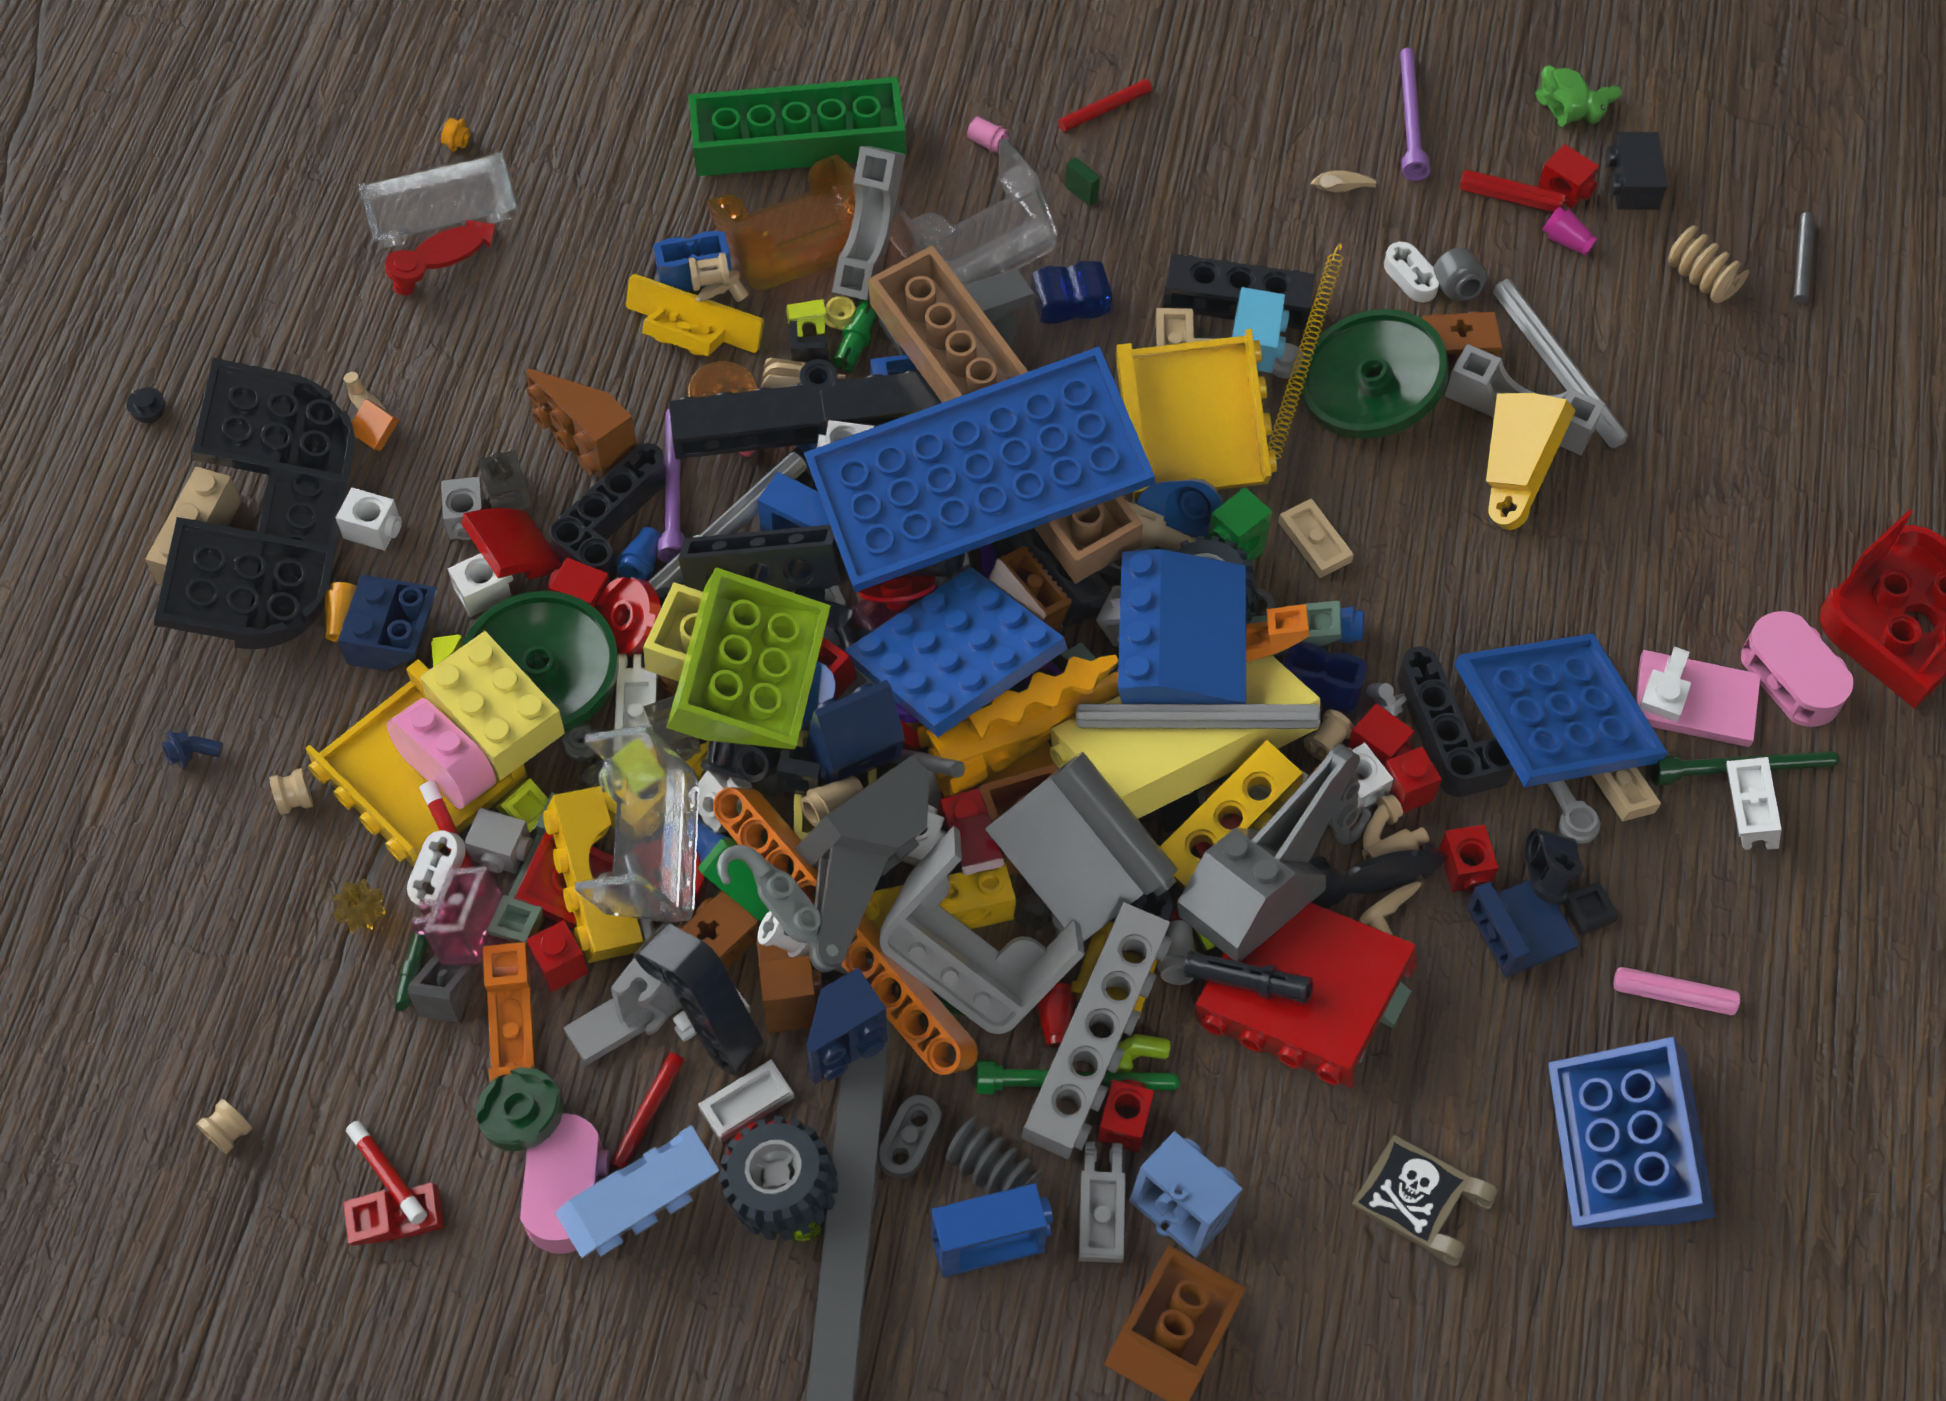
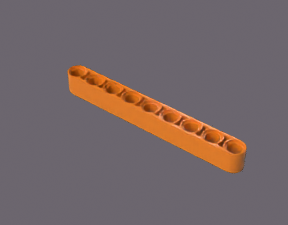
M729 787L718 792L714 798L713 811L722 826L739 845L755 849L768 863L789 875L787 865L791 857L794 862V871L790 876L815 906L813 894L817 886L818 870L811 867L795 849L801 842V839L757 790ZM739 798L742 801V811L740 815L738 814L736 808L737 801L739 800ZM764 828L768 832V840L765 845L762 841V831ZM864 913L849 946L846 958L841 965L848 973L856 968L860 969L886 1007L887 1019L932 1071L937 1074L946 1075L971 1068L976 1062L978 1055L977 1045L973 1038L929 987L883 953L880 947V931ZM869 949L874 956V963L871 968L866 962V954ZM895 980L901 986V996L899 999L893 994L892 988ZM922 1012L928 1017L929 1025L926 1031L920 1025V1015ZM949 1044L956 1050L957 1056L954 1064L947 1057V1047Z

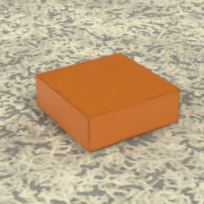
M365 399L351 423L355 437L371 448L381 452L399 419L373 401Z

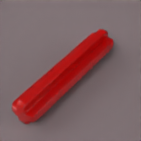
M1468 169L1463 172L1460 182V189L1463 191L1553 213L1558 207L1562 208L1565 194L1562 192Z

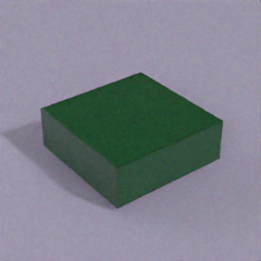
M1074 157L1066 163L1065 187L1090 207L1098 201L1100 176L1078 158Z

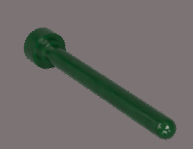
M1835 751L1681 760L1678 756L1673 757L1671 753H1667L1665 758L1660 759L1657 764L1649 765V772L1652 783L1655 786L1673 785L1682 776L1728 773L1727 761L1768 757L1770 770L1833 767L1839 763L1840 757Z

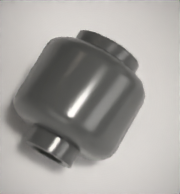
M1463 247L1446 251L1439 257L1433 269L1440 289L1450 300L1456 302L1475 298L1481 292L1487 278L1484 266L1471 250Z

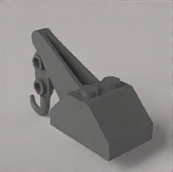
M1343 744L1336 745L1314 773L1261 830L1234 828L1204 853L1177 901L1178 916L1234 961L1241 962L1296 916L1309 902L1311 903L1326 890V875L1310 864L1309 861L1327 825L1334 831L1336 841L1346 846L1353 844L1364 834L1371 820V810L1365 809L1360 821L1350 830V827L1356 822L1360 814V810L1357 808L1360 783L1358 782V774L1355 772L1360 763V756Z

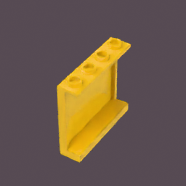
M1246 329L1244 336L1132 349L1131 343L1116 345L1115 356L1120 395L1155 475L1156 483L1197 478L1212 484L1216 490L1269 484L1272 476L1271 472L1277 471L1275 450H1268L1266 436L1272 435V425L1269 412L1263 413L1261 399L1267 398L1266 381L1264 376L1258 377L1256 363L1262 362L1260 341L1253 340L1252 329ZM1148 487L1134 491V500H1138L1142 491Z
M419 659L406 668L410 678L407 684L320 753L311 745L305 748L312 762L308 765V768L313 776L321 784H325L328 781L335 788L333 793L338 801L347 810L354 807L361 814L359 820L364 827L374 836L380 833L387 840L385 846L399 862L406 859L413 867L427 837L433 832L439 831L419 788L428 781L401 756L389 736L387 722L420 698L427 699L420 676L430 669ZM524 764L501 781L496 777L495 785L462 809L456 808L441 794L458 833L474 822L479 808L488 810L528 777ZM440 843L437 850H440L446 844Z

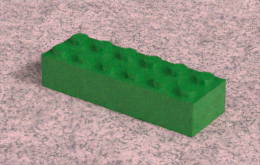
M898 77L688 94L696 176L857 163L860 146H871L906 154L905 124Z

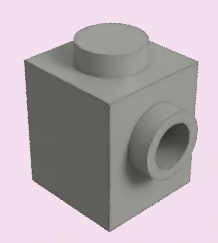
M479 808L464 844L471 861L478 862L483 868L495 873H501L504 870L516 874L521 861H525L531 849L533 838L530 837L526 821Z

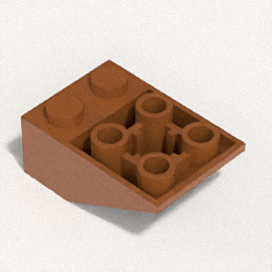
M531 368L525 371L529 386L526 392L533 404L534 409L531 411L534 420L542 429L548 427L554 433L557 443L565 452L571 450L578 457L579 464L588 475L595 474L601 479L629 452L637 447L632 415L608 392Z

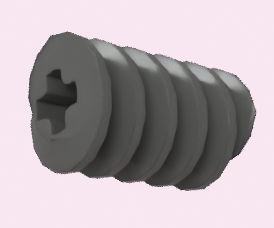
M976 1115L960 1128L948 1148L946 1162L950 1165L960 1163L959 1173L963 1176L973 1174L972 1184L974 1186L982 1187L987 1184L985 1189L986 1195L1035 1183L1037 1185L1044 1174L1042 1169L1032 1175L1027 1174L1031 1163L1029 1158H1026L1019 1164H1015L1014 1159L1018 1151L1016 1147L1002 1153L1000 1150L1005 1140L1003 1136H999L990 1143L987 1140L992 1129L990 1125H986L977 1132L974 1128L979 1116Z

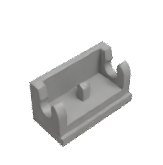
M635 958L611 987L619 1022L629 1028L643 1012H650L654 1015L653 1021L648 1023L646 1027L647 1035L657 1032L671 1013L676 1014L681 1008L672 988L645 972Z

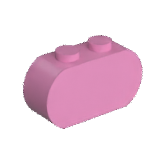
M1785 611L1764 615L1756 622L1742 648V664L1749 672L1761 674L1760 685L1793 723L1807 727H1817L1831 722L1838 715L1852 692L1853 675L1848 670L1845 662L1829 649L1822 641L1819 632L1815 628L1810 627L1800 615Z
M420 698L387 722L389 736L404 760L427 781H435L439 792L456 808L462 809L496 784L494 770L480 747L427 699Z
M562 1113L560 1123L551 1136L536 1147L527 1149L520 1219L531 1241L540 1249L555 1254L570 1253L576 1251V1248L554 1212L571 1198L601 1181V1176H608L609 1150H603L599 1135L593 1125L578 1115Z

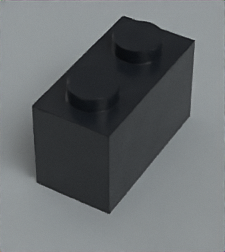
M1616 132L1612 146H1608L1606 149L1605 164L1607 168H1611L1612 174L1609 181V191L1611 195H1615L1617 209L1659 210L1667 189L1659 132Z

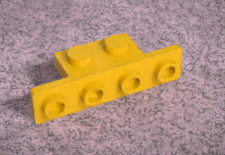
M637 274L629 277L626 307L648 315L643 321V334L654 337L658 342L674 344L688 349L690 353L695 355L709 356L723 342L753 353L760 349L764 326L762 318L709 299L697 302V295Z

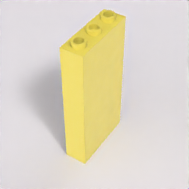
M1273 655L1246 662V704H1317L1320 707V698ZM1118 696L1103 704H1122L1121 697ZM1076 717L1051 728L1052 747H1050V756L1054 764L1056 763L1060 769L1076 755L1084 752L1136 818L1139 819L1237 770L1266 740L1278 749L1316 729L1079 728L1076 723Z

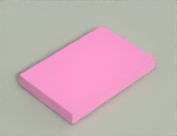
M1643 650L1640 656L1635 701L1638 706H1640L1653 669L1664 673L1668 658L1671 655ZM1687 659L1680 679L1691 682V686L1678 721L1674 722L1655 714L1641 711L1651 727L1750 748L1754 741L1761 674Z

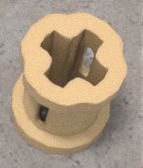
M719 253L717 258L698 261L694 257L688 258L694 291H698L701 286L718 283H723L724 286L730 285L725 253Z
M1327 710L1322 716L1323 722L1320 724V728L1316 729L1314 733L1307 734L1303 739L1306 750L1322 762L1336 745L1341 744L1344 739L1350 738L1354 728L1352 722L1336 710Z

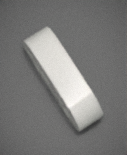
M1396 242L1390 245L1384 260L1386 272L1412 300L1417 302L1433 300L1438 292L1439 281L1434 274V268L1409 243Z
M440 830L433 832L425 840L407 885L408 896L415 904L436 907L444 903L449 896L466 852L464 841L460 836ZM440 843L447 844L446 846L451 849L449 856H442V853L437 850ZM424 882H431V885L435 887L433 895L426 894V891L422 889Z

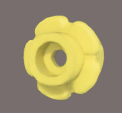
M837 296L830 299L825 307V323L827 326L843 330L847 324H850L857 310L854 302L845 296Z

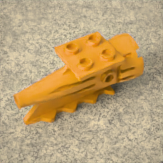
M1074 656L1068 660L1065 672L1056 677L1037 672L1033 674L1028 689L1019 693L1011 690L1005 691L995 698L991 705L980 708L940 737H937L924 725L918 727L917 736L921 749L928 746L929 755L961 761L965 766L964 774L958 778L935 773L941 793L945 797L970 791L980 784L983 785L1054 764L1050 756L1051 746L1048 743V740L1052 738L1051 728L1076 717V709L1079 704H1103L1120 696L1118 691V672L1111 673L1119 665L1117 656H1104L1092 661Z

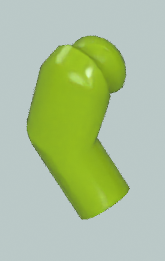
M1134 1034L1121 1041L1117 1047L1125 1051L1116 1072L1131 1071L1133 1069L1132 1060L1140 1056L1167 1059L1170 1053V1040Z

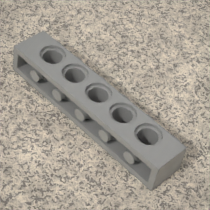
M1123 902L1026 1121L1021 1139L1068 1160L1074 1147L1079 1150L1083 1149L1092 1127L1085 1123L1090 1109L1099 1111L1108 1087L1101 1085L1107 1070L1115 1074L1125 1051L1117 1046L1123 1033L1132 1035L1141 1012L1134 1010L1139 996L1148 998L1157 975L1150 973L1155 959L1164 961L1173 940L1166 936L1170 924L1169 921ZM1128 950L1136 951L1142 956L1143 961L1137 964L1130 963L1124 959L1122 953ZM1110 987H1119L1125 991L1127 998L1121 1001L1113 1000L1108 996L1106 990ZM1094 1024H1103L1109 1028L1111 1035L1107 1038H1098L1091 1033L1089 1027ZM1078 1061H1086L1093 1066L1095 1073L1090 1076H1081L1076 1073L1073 1064ZM1061 1099H1070L1076 1103L1079 1111L1072 1115L1063 1114L1058 1110L1056 1102Z

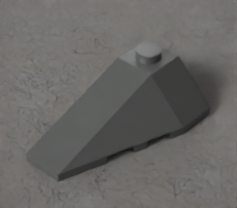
M1017 269L963 284L991 323L1036 298L1035 293ZM880 317L876 319L877 323L899 355H907Z

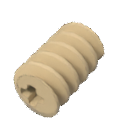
M1693 225L1682 233L1673 244L1668 257V264L1673 268L1679 267V274L1684 277L1689 276L1691 284L1695 286L1700 285V291L1703 294L1711 293L1710 298L1714 303H1721L1739 290L1747 279L1749 270L1738 275L1737 271L1741 263L1736 260L1727 266L1726 262L1730 257V253L1725 251L1716 257L1715 254L1719 249V244L1713 243L1707 248L1704 247L1709 236L1703 234L1695 239L1694 236L1698 231V227Z

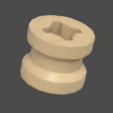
M302 768L293 770L290 776L281 777L275 775L269 778L273 797L281 816L289 814L292 808L301 806L305 809L313 807L310 788Z
M223 1099L215 1105V1112L209 1118H202L196 1124L200 1131L225 1154L233 1148V1141L238 1136L247 1135L253 1129L246 1119Z

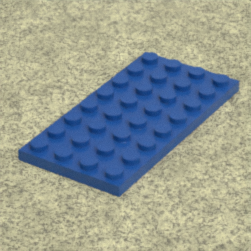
M1100 346L804 452L854 592L1156 484L1155 475Z

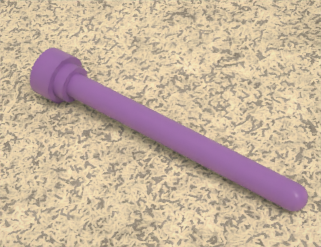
M1404 48L1400 56L1408 151L1401 160L1402 175L1407 180L1420 181L1430 174V159L1421 148L1414 51L1411 48Z
M667 409L665 414V532L662 533L657 542V556L664 563H669L680 553L685 540L684 534L680 532V459L676 460L670 413L669 409Z

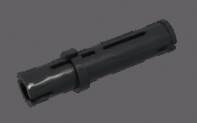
M1195 951L1188 952L1183 970L1184 976L1187 978L1201 979L1225 986L1250 990L1259 993L1261 998L1271 999L1274 996L1302 1004L1309 1003L1314 985L1312 977L1278 971L1277 966L1268 964L1265 967L1253 966L1238 961L1204 955Z

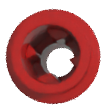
M1057 983L1036 1004L1043 1035L1046 1040V1047H1060L1074 1015L1076 995L1072 994L1070 984Z

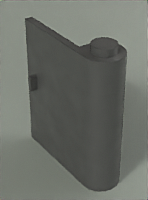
M1084 752L1079 753L985 828L1064 928L1073 920L1080 924L1083 942L1116 917L1123 902L1131 905L1143 894L1148 895L1151 892L1159 896L1176 882L1173 875L1178 868Z

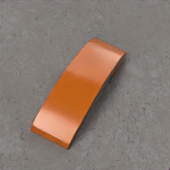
M1306 604L1266 609L1267 621L1246 624V662L1279 653L1309 637Z
M525 942L483 946L484 984L488 1000L491 1059L489 1083L499 1075L502 1079L506 1075L512 1074L510 1070L520 1067L535 1068L532 998Z

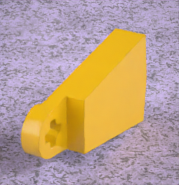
M1497 393L1486 482L1491 486L1488 508L1489 516L1500 528L1513 530L1523 525L1528 519L1530 507L1576 411L1567 399L1535 393ZM1512 502L1517 509L1516 511H1510L1506 517L1502 509L1509 508Z

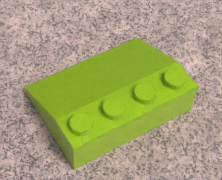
M715 567L702 594L666 728L707 741L795 749L831 605Z

